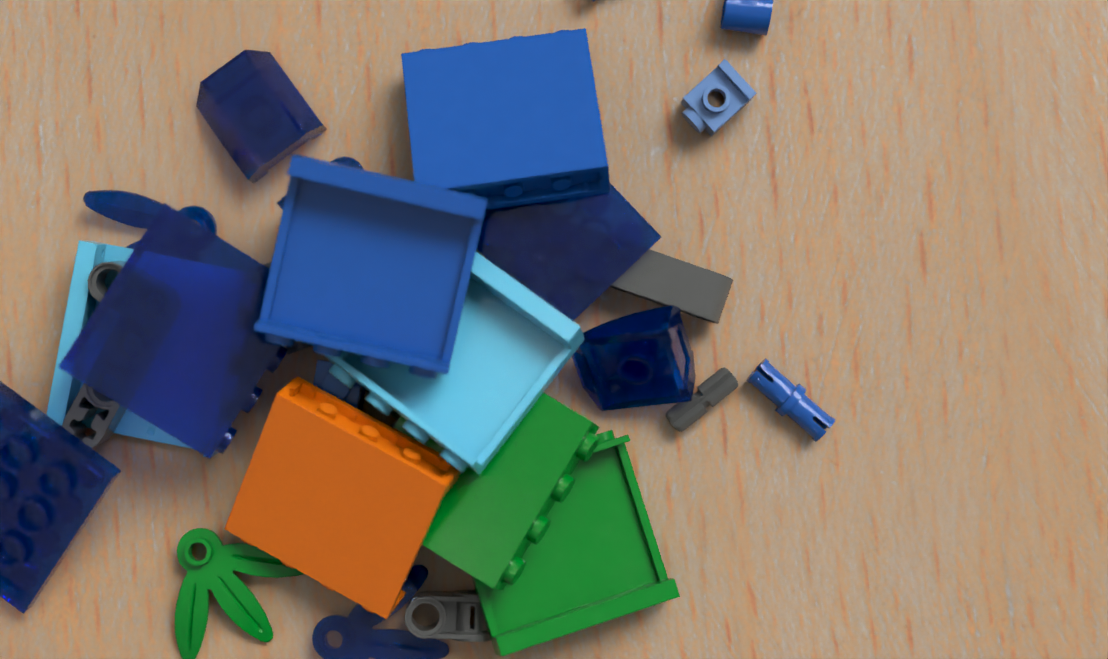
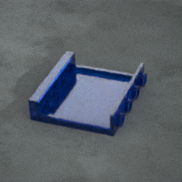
M164 203L58 368L209 459L215 450L223 454L237 432V429L231 426L240 410L248 414L262 393L263 389L256 385L265 370L274 373L288 351L282 345L264 340L266 333L254 331L255 323L260 318L270 269Z

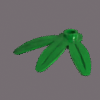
M197 528L185 533L177 546L178 561L188 571L182 582L175 610V635L181 657L183 659H195L199 653L208 622L209 589H211L227 616L243 631L262 642H269L273 639V630L264 609L246 584L233 573L234 570L253 576L272 578L299 576L304 573L285 566L279 559L255 546L246 543L223 545L220 537L209 529ZM198 542L202 543L207 549V554L201 561L195 559L192 555V548Z

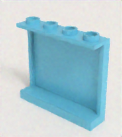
M475 252L448 374L438 372L436 379L420 377L408 372L409 365L391 361L389 368L371 366L360 361L361 354L342 351L341 357L324 356L333 364L328 372L350 389L355 383H358L370 392L365 400L387 417L393 410L407 420L402 428L425 445L430 438L444 448L439 456L459 472L463 473L469 467L480 475L585 338L579 325L482 255Z

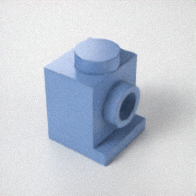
M724 59L709 75L683 97L681 104L686 109L682 112V115L698 133L705 129L712 137L753 99L756 92ZM714 91L721 93L724 97V104L720 107L711 106L707 100L709 93Z

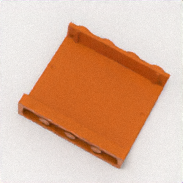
M296 376L276 394L224 529L239 537L244 543L255 546L279 559L285 566L297 569L317 580L323 587L336 591L360 604L366 611L376 613L387 619L405 597L406 592L402 590L403 585L443 497L456 483L461 472L439 456L440 453Z

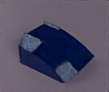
M244 50L200 82L196 104L198 110L242 173L252 183L257 182L268 174L270 168L304 143L314 140L327 130L270 52Z
M671 305L649 309L608 321L583 332L585 340L572 355V359L583 388L600 410L607 411L692 401L696 378L694 353L691 350L683 325L680 308Z

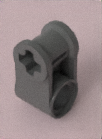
M456 590L453 592L422 591L413 595L407 602L404 616L405 624L410 633L416 637L423 639H452L465 642L491 640L476 590ZM423 603L432 604L439 611V618L435 623L428 626L418 624L412 614L415 607ZM474 606L473 625L470 624V608Z

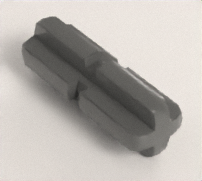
M720 368L697 387L698 391L695 394L689 393L666 413V418L677 431H684L708 412L706 410L708 406L714 407L734 391L739 385L737 379L727 368Z

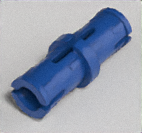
M766 358L755 368L756 371L752 372L746 381L749 384L751 383L777 406L775 409L777 413L781 416L787 414L815 442L827 432L824 429L830 428L835 422L832 416L830 417L804 394L806 389L801 384L795 386L774 368Z

